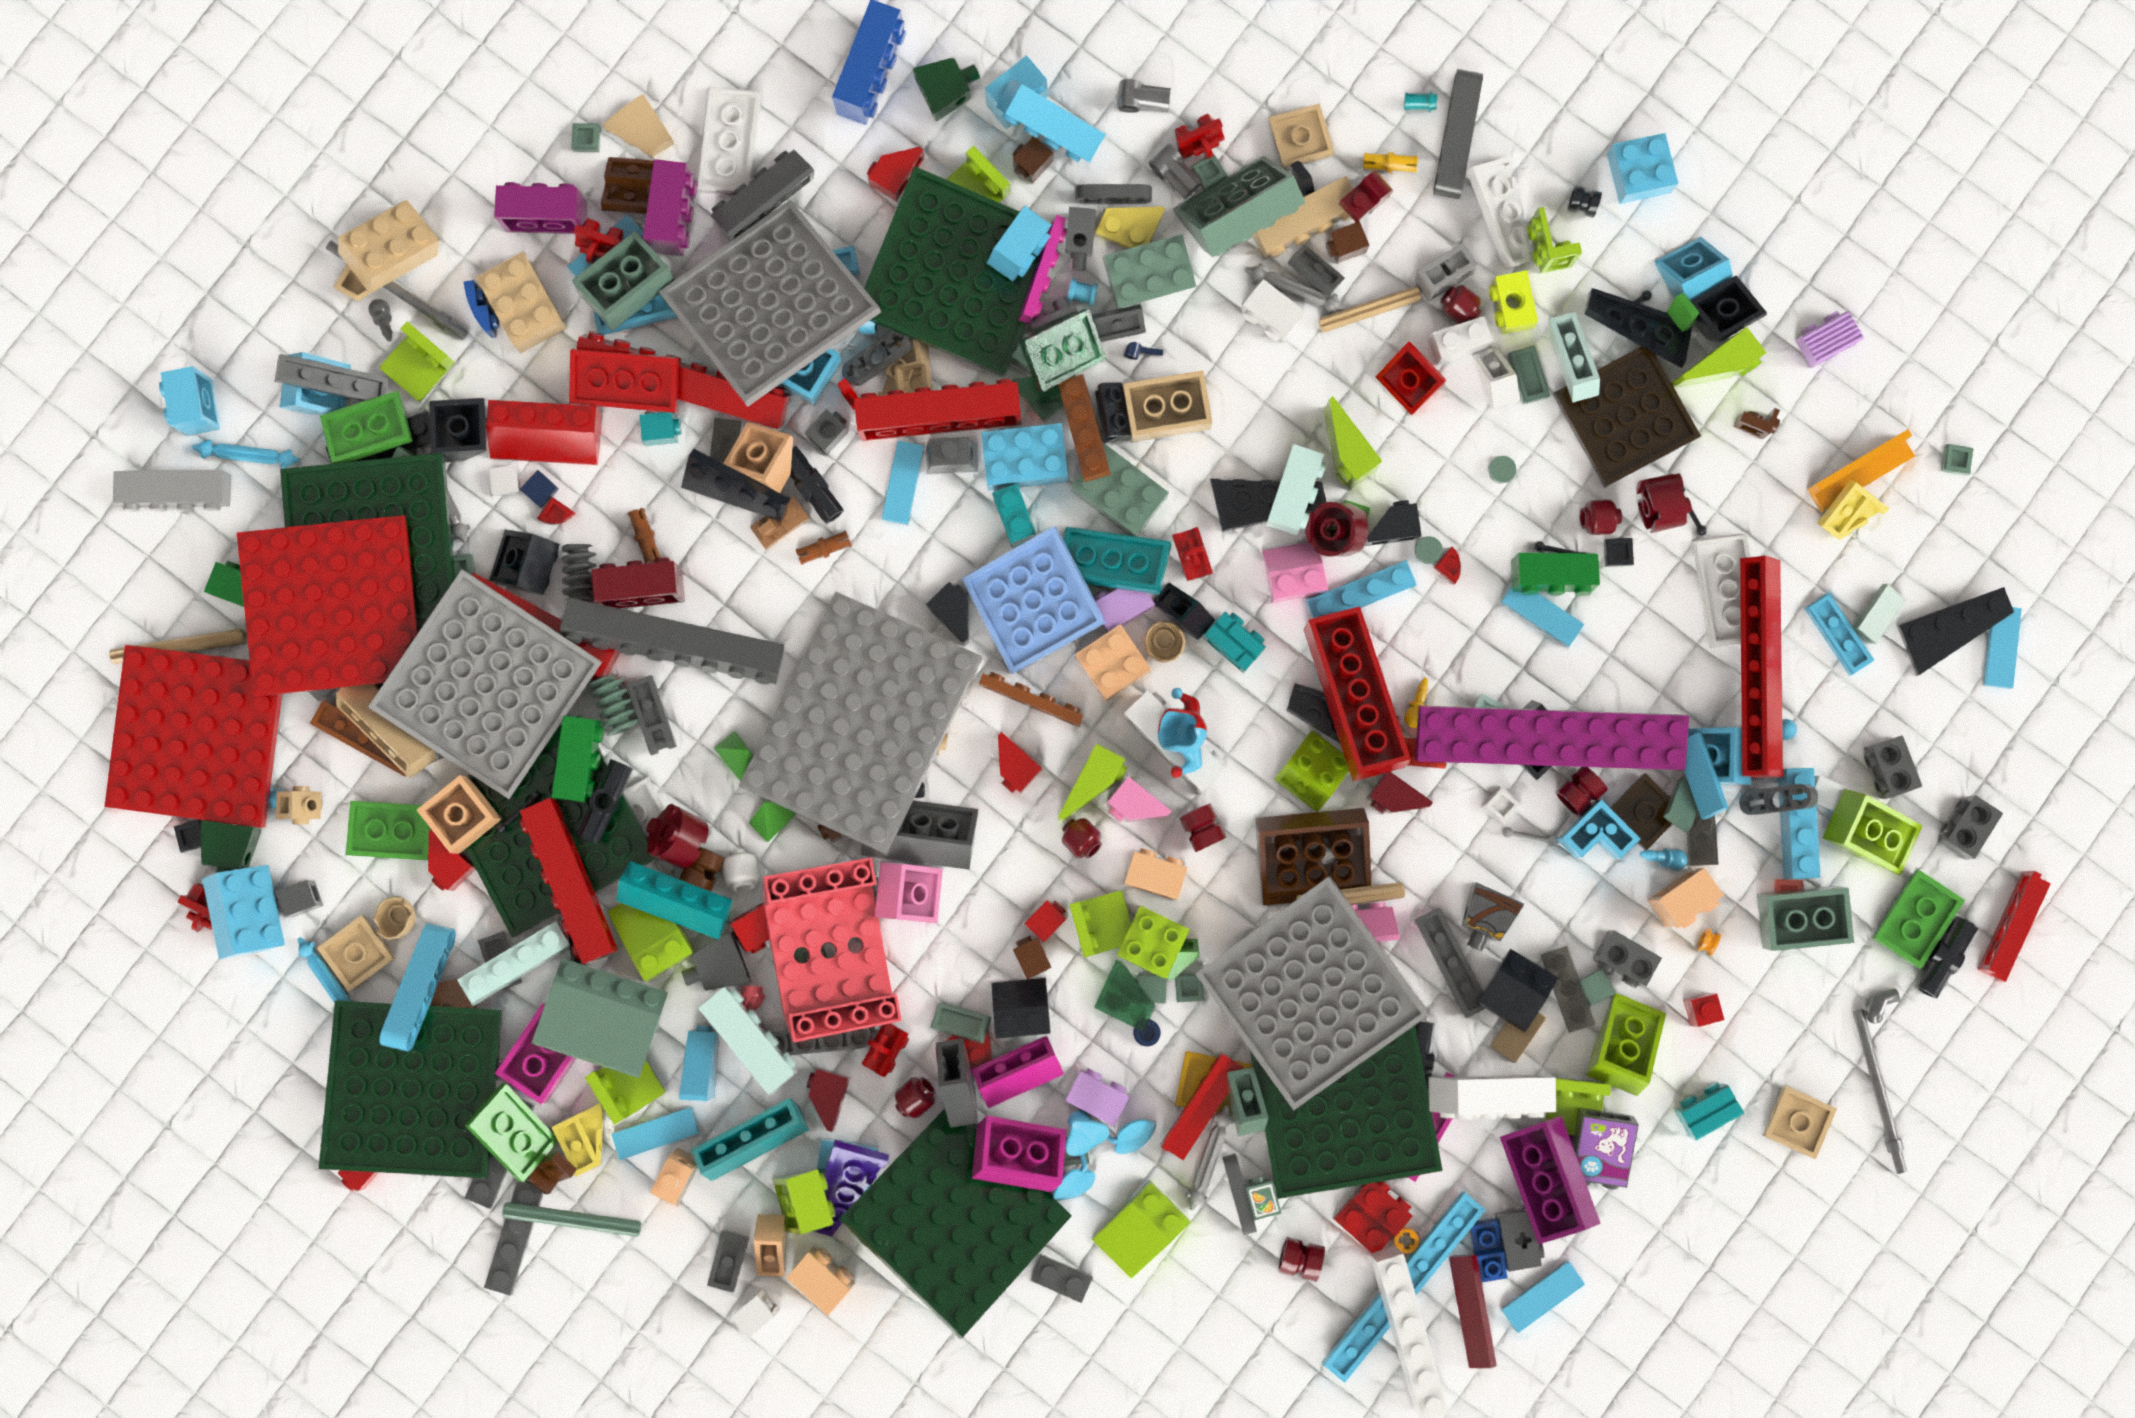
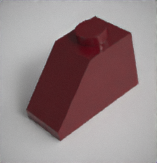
M1392 772L1384 773L1367 797L1371 801L1369 806L1382 815L1384 812L1393 814L1430 807L1433 801Z
M819 1067L816 1069V1073H810L806 1088L810 1089L808 1096L826 1130L833 1132L851 1077Z

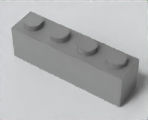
M223 470L113 471V503L123 507V511L138 512L140 507H150L149 510L158 512L167 511V507H177L179 511H194V507H204V510L220 511L221 507H230L231 474Z

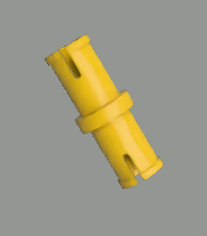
M1364 152L1363 170H1387V173H1392L1393 171L1417 173L1418 155H1394V152H1388V154Z

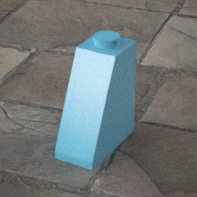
M696 1025V1030L688 1031L679 1100L709 1101L715 1098L719 1034L712 1031L713 1026Z

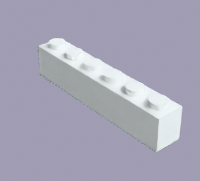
M1396 1246L1371 1253L1369 1256L1414 1412L1419 1418H1438L1450 1414L1404 1254Z

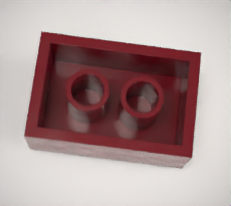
M656 558L654 563L643 564V561L640 560L626 562L627 566L618 567L614 563L599 565V569H592L594 602L596 604L628 609L685 603L683 572L675 561H670V558Z

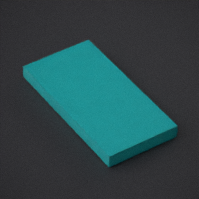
M1073 527L1065 528L1063 540L1086 584L1160 595L1172 546L1170 541Z

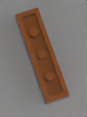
M1084 374L1058 381L1084 481L1088 482L1111 475Z
M997 673L982 674L979 686L1080 728L1084 715L1080 714V708L1068 703L1064 707L1054 703V697L1044 693L1036 696L1029 693L1031 688L1015 682V685L1012 686L1005 683V677Z
M326 700L321 702L309 724L402 776H407L337 706Z

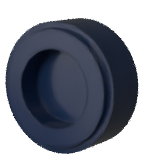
M1142 1019L1134 1026V1039L1141 1046H1153L1160 1039V1027L1155 1021Z

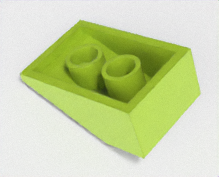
M1746 327L1671 383L1674 388L1727 379L1738 373L1742 377L1762 363L1759 358L1767 352L1748 327Z
M1332 396L1324 408V416L1333 465L1336 470L1335 477L1343 487L1347 485L1352 490L1375 473L1383 461L1334 396Z
M1096 744L1058 816V820L1061 822L1066 821L1110 789L1114 782L1120 784L1128 768L1124 766L1126 759Z
M1844 789L1822 839L1895 874L1901 875L1923 825L1867 794Z
M623 903L607 911L631 960L645 982H651L697 952L681 925Z
M1618 993L1613 994L1591 1052L1586 1076L1638 1096L1650 1084L1666 1013Z
M818 1169L772 1179L781 1213L786 1218L787 1233L802 1235L833 1225L832 1218L835 1217L832 1202L826 1199L824 1190H827V1182L824 1174H819Z
M1149 1180L1092 1240L1132 1279L1163 1251L1191 1221Z

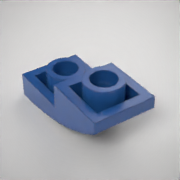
M474 280L463 281L466 298L475 319L491 338H496V329H499V319L488 305H482L486 304V296L482 288Z
M1497 1219L1477 1221L1470 1229L1473 1253L1477 1255L1481 1282L1508 1279Z

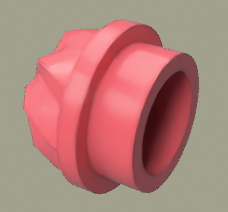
M741 985L740 994L744 998V1001L741 1003L748 1011L761 1007L766 996L763 994V987Z

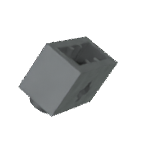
M1520 1208L1495 1213V1218L1499 1224L1501 1246L1505 1255L1506 1270L1511 1272L1542 1266L1541 1258H1545L1543 1244L1539 1245L1526 1209ZM1520 1232L1527 1236V1239L1522 1240L1523 1245L1515 1241V1239L1520 1237Z

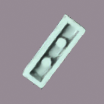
M1576 312L1550 318L1549 338L1572 402L1598 396L1600 377Z
M1293 444L1266 526L1296 536L1300 528L1305 530L1310 515L1305 513L1308 503L1314 504L1318 489L1314 488L1316 478L1322 479L1327 463L1322 462L1323 453Z

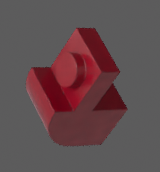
M1374 170L1342 198L1338 204L1358 223L1368 213L1371 214L1383 204L1394 190Z

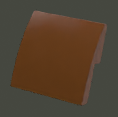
M608 157L604 173L605 186L601 199L602 211L646 214L654 160Z

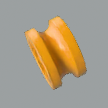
M1706 928L1698 941L1697 950L1700 952L1705 950L1706 955L1711 956L1719 944L1721 934L1717 932L1712 934L1711 929Z
M1404 1227L1396 1237L1393 1236V1244L1402 1253H1412L1419 1245V1237L1411 1228ZM1403 1233H1408L1409 1237L1413 1239V1243H1408L1409 1247L1404 1248L1403 1244L1398 1241L1400 1236L1404 1237Z

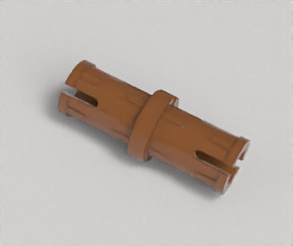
M644 508L632 510L627 514L634 529L635 536L633 538L639 544L644 563H654V559L661 558L654 540L655 532L650 528Z
M844 530L825 539L820 537L815 543L795 549L800 564L804 565L823 556L828 558L830 557L829 554L851 547L852 544L849 539L839 542L849 538L847 531Z

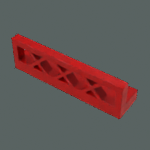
M2035 870L2022 871L1977 970L2001 982L2007 981L2051 885L2050 882L2041 879V873Z
M1220 1052L1160 1143L1161 1148L1184 1161L1228 1093L1227 1072L1241 1070L1244 1067Z

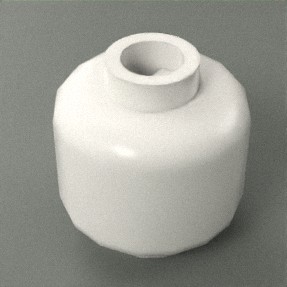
M737 849L731 851L729 856L725 858L722 866L725 884L736 892L753 889L755 883L760 879L756 856L752 853H746L744 849Z

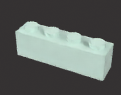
M555 921L457 980L471 1005L475 1006L569 950L570 944Z
M725 986L698 1009L766 1093L770 1095L797 1073L794 1068L797 1063L788 1052L783 1054L777 1047L779 1041L771 1031L765 1032L759 1024L762 1020L753 1009L748 1011L741 1003L744 1001V998L735 987L730 989L728 986Z

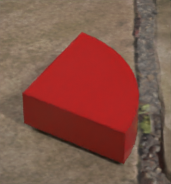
M846 378L838 382L837 386L852 410H855L854 398L858 397Z
M552 497L536 519L546 524L557 525L570 520L576 513Z
M1451 546L1434 566V569L1453 585L1456 584L1460 577L1461 563L1457 551Z

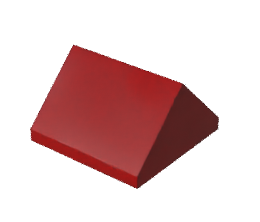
M1410 341L1375 376L1411 415L1431 399L1447 381Z

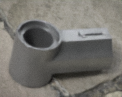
M1133 79L1120 80L1116 108L1126 113H1137L1140 110L1168 113L1171 88L1143 85L1142 82Z
M1167 144L1148 162L1152 171L1162 180L1166 179L1184 199L1190 197L1202 184V181L1184 163L1181 154L1171 144Z

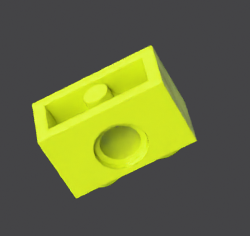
M1527 270L1495 276L1491 286H1489V296L1492 302L1495 301L1497 309L1494 312L1497 328L1501 327L1502 335L1534 329L1538 323ZM1506 299H1515L1518 303V308H1510L1506 304Z

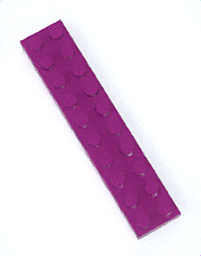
M1418 705L1415 760L1418 762L1685 770L1689 715Z

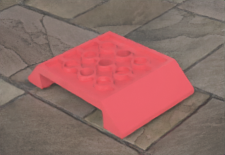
M872 857L763 877L764 913L783 1017L792 1042L902 1021L897 994H892L879 920L878 917H875L876 903L872 886L877 884ZM853 937L859 939L862 944L861 950L858 953H852L848 949V941ZM826 942L831 943L835 948L832 958H825L821 954V947ZM799 947L804 948L808 952V959L803 964L798 963L794 959V952Z

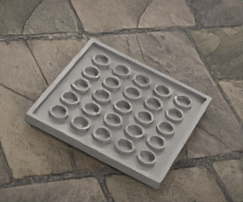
M791 200L784 203L659 291L663 300L747 407L881 313L879 306Z
M461 569L368 708L510 799L562 723L563 715L566 716L602 664V661Z
M1330 876L1195 973L1293 1110L1430 1014Z

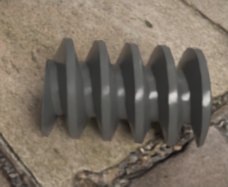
M566 544L561 547L562 552L568 554L561 558L563 563L568 564V566L563 567L561 570L563 574L569 575L562 579V584L569 586L562 589V594L569 598L582 601L594 600V595L589 594V590L593 589V584L589 583V580L592 579V573L589 572V569L597 567L596 563L589 561V558L597 556L595 552L589 551V547L593 546L592 544Z

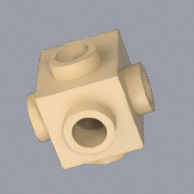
M293 786V791L277 792L276 819H292L293 825L309 824V819H321V792L310 791V786Z

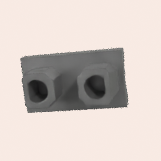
M1064 296L1052 302L1055 312L1046 315L1042 307L1037 318L1033 317L1030 327L1035 340L1046 336L1048 341L1058 338L1060 344L1066 342L1064 334L1072 332V325L1080 323L1075 304L1071 305Z

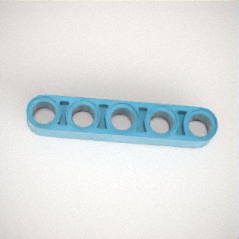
M432 923L425 924L380 1034V1044L382 1046L403 1051H410L412 1049L452 951L456 938L454 928Z

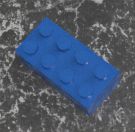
M876 0L869 1L832 95L837 115L867 125L869 118H874L878 108V103H876L879 93H884L888 79L885 78L888 69L892 70L896 63L897 54H895L898 45L902 46L906 37V30H904L905 21L902 19L900 9Z

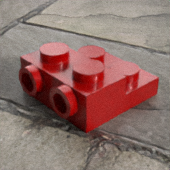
M1383 1181L1361 1185L1333 1217L1340 1226L1371 1253L1381 1251L1392 1237H1396L1413 1217L1409 1212L1412 1207L1400 1196L1395 1200L1387 1192L1391 1188Z

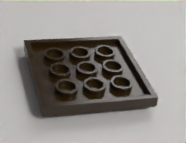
M1642 346L1597 369L1600 377L1598 396L1572 402L1567 386L1552 394L1604 488L1701 437L1657 356Z

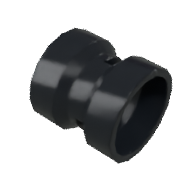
M1575 185L1567 210L1574 213L1581 210L1585 216L1594 218L1600 204L1602 192L1596 190L1586 192L1584 187Z

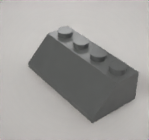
M795 149L790 153L787 150L783 151L774 159L776 164L769 169L766 167L760 169L753 176L755 180L748 186L743 183L732 192L733 198L728 202L722 200L711 209L713 213L710 215V219L728 242L772 213L814 179L815 170Z
M913 800L887 855L864 844L861 845V855L970 870L979 809Z

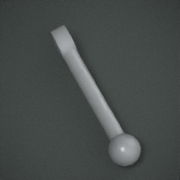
M1505 827L1502 830V834L1506 838L1516 836L1547 842L1549 846H1556L1558 844L1556 840L1558 837L1554 835L1544 837L1513 831L1510 827Z

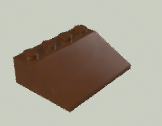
M1364 808L1255 818L1263 906L1293 903L1298 895H1304L1329 876L1340 890L1372 886L1369 820ZM1318 844L1315 849H1309L1311 845ZM1326 846L1336 858L1333 862L1324 865L1320 860L1326 854Z

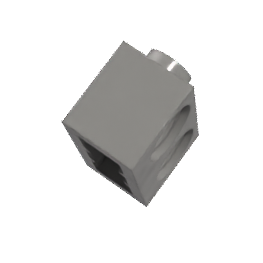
M1462 242L1417 270L1414 282L1427 301L1430 302L1445 293L1451 286H1456L1472 276L1478 264Z

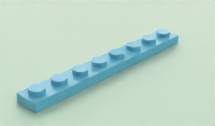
M1463 1190L1421 1240L1417 1249L1406 1259L1415 1295L1419 1293L1486 1211ZM1380 1292L1322 1361V1364L1344 1383L1390 1328Z

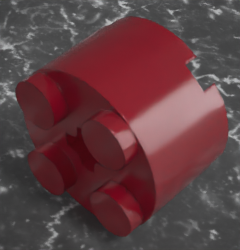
M1670 473L1644 479L1637 483L1636 495H1642V502L1637 503L1639 514L1646 530L1651 529V534L1682 527L1687 523V514L1692 512V505L1689 497L1684 496L1683 478L1680 473Z
M1325 502L1320 504L1314 512L1310 513L1305 528L1308 542L1311 543L1318 554L1327 557H1347L1362 551L1369 532L1366 513L1357 506L1345 502Z
M669 804L657 818H652L646 827V831L649 833L647 853L680 868H687L698 859L701 854L698 848L701 842L706 844L708 838L707 822L674 804Z

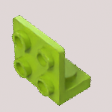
M974 145L966 151V161L946 179L999 203L1011 193L1010 183Z
M1539 207L1530 220L1529 225H1527L1528 238L1530 241L1533 240L1535 250H1533L1535 266H1539L1540 274L1572 268L1582 254L1580 242L1571 244V241H1563L1555 244V247H1553L1545 208Z
M406 321L400 330L407 336L379 368L414 399L421 402L455 362Z
M1312 730L1274 780L1315 812H1318L1348 774L1349 769L1344 754Z
M1119 890L1069 904L1084 958L1120 948L1131 925L1122 891Z
M1140 905L1117 955L1166 979L1190 929Z
M645 1060L639 1078L605 1067L585 1077L614 1125L620 1123L666 1092L647 1060Z
M1552 1077L1555 1078L1556 1112H1546L1545 1121L1562 1116L1568 1135L1574 1136L1578 1109L1586 1108L1603 1111L1604 1096H1610L1611 1094L1610 1084Z

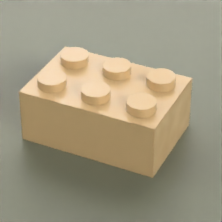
M407 199L338 237V254L370 294L438 255L439 239Z
M523 251L476 276L479 285L510 341L520 354L567 329L564 320L534 266Z
M1203 370L1123 383L1131 431V443L1211 430L1213 422Z

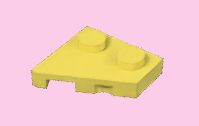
M1162 206L1106 208L1095 231V235L1126 249L1150 243L1165 212V208Z
M1850 479L1817 524L1833 537L1841 540L1851 534L1854 529L1868 524L1867 519L1877 513L1884 514L1889 508L1858 483Z
M601 1103L552 1127L567 1161L577 1168L574 1173L575 1177L602 1164L603 1106Z

